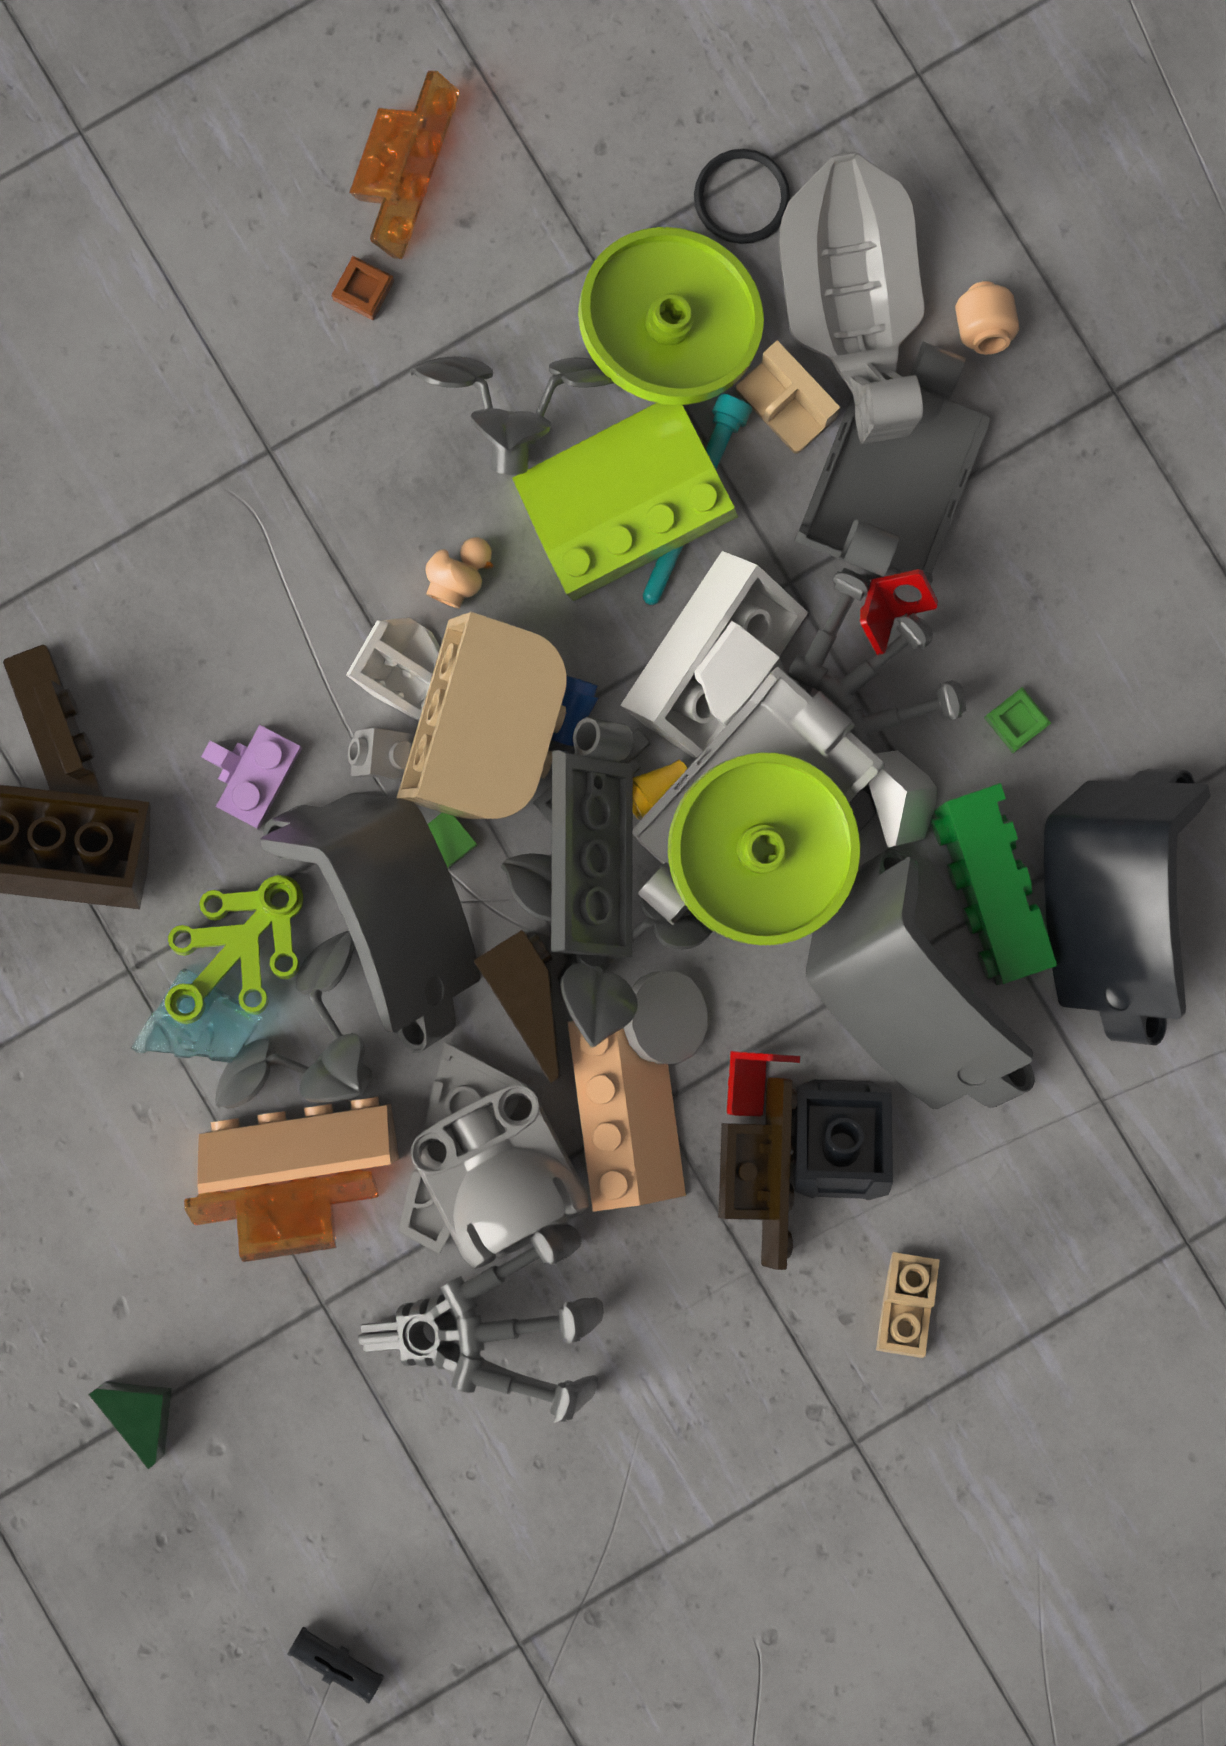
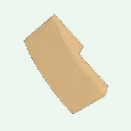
M892 1253L883 1298L876 1351L919 1358L926 1356L930 1314L935 1304L939 1259Z

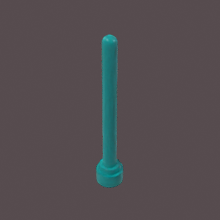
M720 394L713 407L712 413L715 417L712 422L716 426L705 449L716 470L732 433H738L740 427L746 426L753 410L746 402L727 394ZM683 546L657 559L643 592V600L648 605H655L660 601Z

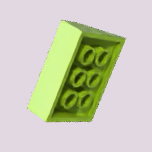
M655 403L529 468L526 473L512 477L566 595L573 601L738 518L735 507L683 405Z

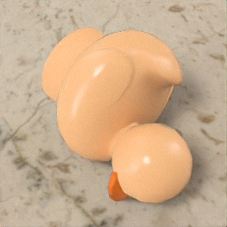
M479 537L469 538L463 543L460 550L462 562L450 558L446 549L439 550L433 554L426 563L425 569L430 582L426 592L427 596L448 606L460 609L464 598L472 597L478 593L482 585V578L478 570L482 568L489 569L494 566L490 561L492 557L490 545L486 540Z

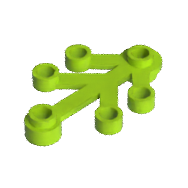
M276 875L266 879L258 891L223 894L218 890H210L202 895L199 907L204 916L209 920H221L230 911H255L243 925L192 929L186 925H179L170 931L168 935L169 946L176 954L181 956L190 955L197 948L224 946L192 984H178L167 993L165 1007L168 1014L175 1021L182 1024H190L200 1019L206 1007L204 999L240 958L243 989L239 993V1004L246 1013L251 1015H257L265 1011L269 999L267 993L262 988L259 937L271 923L275 953L270 958L271 970L280 979H290L298 973L300 964L293 952L291 919L300 912L304 897L301 887L294 879L284 875ZM279 892L289 895L288 903L283 907H276L272 904L274 895ZM213 898H219L223 901L222 908L215 913L207 911L206 905L208 901ZM181 933L191 935V943L185 948H179L175 945V940ZM281 957L292 958L293 966L290 970L286 972L277 970L276 964ZM251 992H258L262 996V1001L257 1007H248L245 1004L246 996ZM184 998L195 1000V1007L190 1013H181L179 1011V1004Z

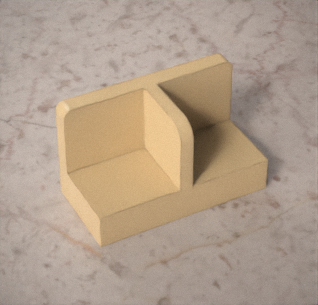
M778 340L764 351L762 362L736 386V392L795 454L800 453L837 419L841 408Z

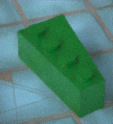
M1001 783L945 802L934 810L937 818L931 820L932 829L939 846L947 845L952 859V863L947 864L951 883L956 891L959 889L963 890L968 907L962 908L968 930L972 935L976 933L979 935L984 950L978 952L982 970L987 979L994 978L996 985H1003L1057 966L1040 908L1036 903L1028 905L1026 896L1032 894V882L1028 869L1021 859L1015 860L1012 851L1016 850V840H1018L1013 821H1008L1004 814H1000L997 802L1006 799Z

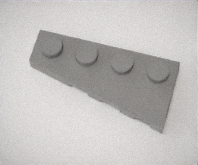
M444 1042L422 1133L442 1119L490 1094L514 1085L525 1087L528 1085ZM522 1097L513 1098L508 1102L505 1113L509 1119H511ZM440 1142L427 1144L421 1155L424 1165L435 1167L443 1163L447 1154L446 1147ZM414 1166L398 1232L440 1254L451 1233L416 1166Z

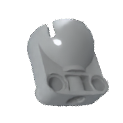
M514 1085L468 1105L421 1133L415 1138L411 1146L410 1155L412 1162L420 1173L462 1257L474 1269L491 1263L496 1256L499 1258L505 1257L532 1243L530 1238L534 1236V1232L549 1225H564L568 1218H574L589 1208L585 1187L537 1096L531 1089L525 1086ZM516 1097H524L532 1104L530 1115L522 1121H513L505 1113L508 1102ZM432 1142H440L445 1145L447 1150L444 1162L435 1167L424 1165L421 1158L424 1147Z

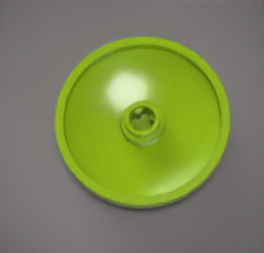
M655 227L635 231L609 245L594 261L586 276L578 308L579 327L583 341L599 369L625 391L648 401L669 405H687L706 401L720 395L737 383L749 368L759 348L764 327V314L760 294L750 273L736 256L721 244L702 234L672 227Z
M754 753L734 757L721 762L701 775L691 785L678 804L672 819L668 838L670 872L676 890L690 912L705 926L719 935L753 945H778L792 942L813 933L826 924L837 913L848 897L855 882L860 860V839L857 822L852 808L839 787L826 774L810 763L778 753Z

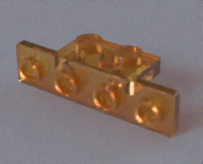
M429 70L427 72L414 111L378 108L349 192L359 201L381 204L370 240L395 259H403L460 94L459 90L438 71Z
M357 1169L339 1172L336 1176L316 1178L312 1176L293 1179L290 1183L260 1184L247 1186L243 1190L232 1192L215 1191L198 1194L197 1197L185 1199L184 1209L193 1225L237 1219L239 1256L242 1262L336 1248L333 1204L377 1198L379 1195L378 1186L372 1171Z

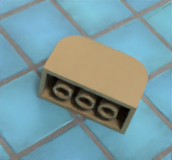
M474 612L449 619L397 799L410 801L414 804L463 819L504 818L524 808L534 796L540 778L544 779L550 770L552 752L548 751L553 733L559 732L566 714V707L561 705L567 682L566 669L557 649L547 639L536 633Z

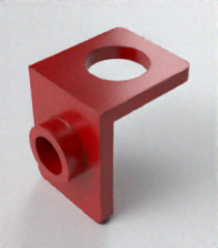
M917 569L871 579L865 604L860 609V624L877 655L885 654L895 618L902 617L906 613L911 615L937 608L938 600L924 572ZM901 585H911L921 592L922 597L915 602L903 601L896 595L895 589Z
M730 1051L727 1114L733 1116H762L766 1062L800 1063V1056Z

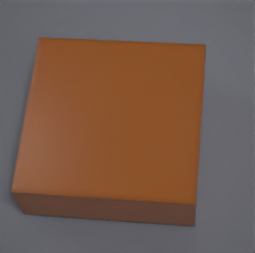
M352 256L331 296L335 302L374 321L394 283V277Z

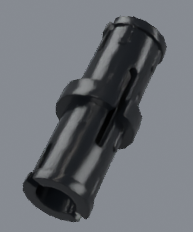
M302 1627L287 1653L288 1656H293L324 1675L322 1681L329 1685L334 1681L365 1700L364 1702L368 1704L384 1679V1675L381 1673L378 1674L348 1655L350 1650L341 1645L337 1649L307 1631L305 1627Z

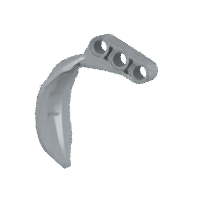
M856 152L835 154L792 197L782 216L779 230V251L790 332L793 339L801 346L829 358L852 391L855 403L857 432L861 444L907 437L917 426L923 415L921 391L916 375L902 377L896 373L898 346L919 325L924 317L925 308L912 202L900 181Z

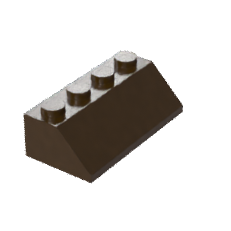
M0 785V893L140 909L149 864L150 802Z

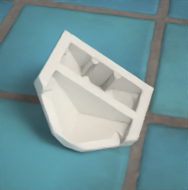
M411 618L377 620L346 675L375 698L419 721L440 646L430 630Z
M731 621L697 667L694 674L696 680L702 685L711 714L726 727L776 667H779L784 672L785 670L778 655L740 625Z
M898 750L876 753L875 755L885 763V766L869 782V787L887 847L925 839L937 803V787L924 771Z

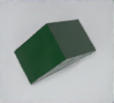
M105 1382L89 1394L147 1469H150L165 1455L172 1388Z

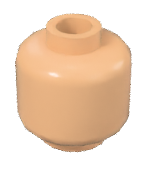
M989 281L978 282L960 296L955 305L961 341L968 348L974 349L979 354L990 355L1005 350L1019 332L1014 295L1004 286Z

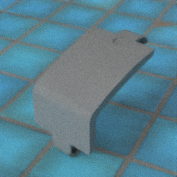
M776 667L745 706L633 828V838L663 864L637 894L671 925H674L688 909L676 890L670 872L668 860L670 826L678 804L691 785L701 775L721 762L754 753H778L799 758L826 774L839 787L848 803L885 766V763L850 732L855 726L852 722L853 720L821 691L812 698L784 671Z

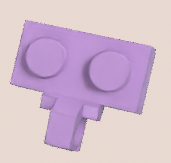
M261 725L257 728L248 747L237 742L232 752L209 741L201 757L222 768L223 770L218 779L228 784L216 807L260 829L302 747Z

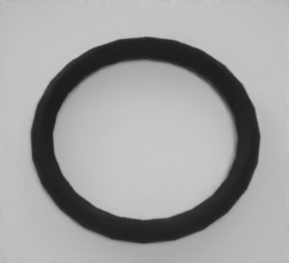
M749 149L729 150L710 160L700 172L694 190L695 208L704 226L716 237L737 244L754 243L765 239L775 232L781 224L782 216L790 201V187L779 165L769 156ZM744 158L763 164L773 173L780 187L781 202L776 216L767 226L753 233L736 234L720 228L713 222L706 211L703 193L708 177L717 167L727 161Z

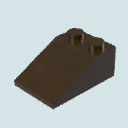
M521 930L473 961L547 1079L552 1083L561 1077L551 973L545 965L553 958L537 934L528 938L527 934Z

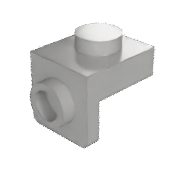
M379 728L357 730L348 749L351 776L360 778L371 776L402 781L415 734Z

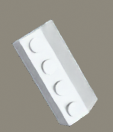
M722 551L620 706L647 728L697 759L725 726L711 714L702 685L696 680L694 672L730 622L733 621L740 625L780 657L808 612L760 566Z

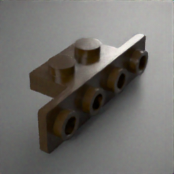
M40 645L5 658L3 661L5 670L49 789L52 791L103 796L90 761L95 758L92 745L86 733H80L74 717L79 714L75 699L68 688H63L49 648L45 645Z
M768 1077L765 1124L721 1123L718 1218L762 1220L761 1264L764 1267L775 1270H786L787 1259L791 1257L793 1251V1238L788 1230V1219L795 1197L793 1185L790 1183V1164L793 1163L796 1155V1143L791 1135L792 1116H794L797 1110V1093L793 1088L792 1079Z

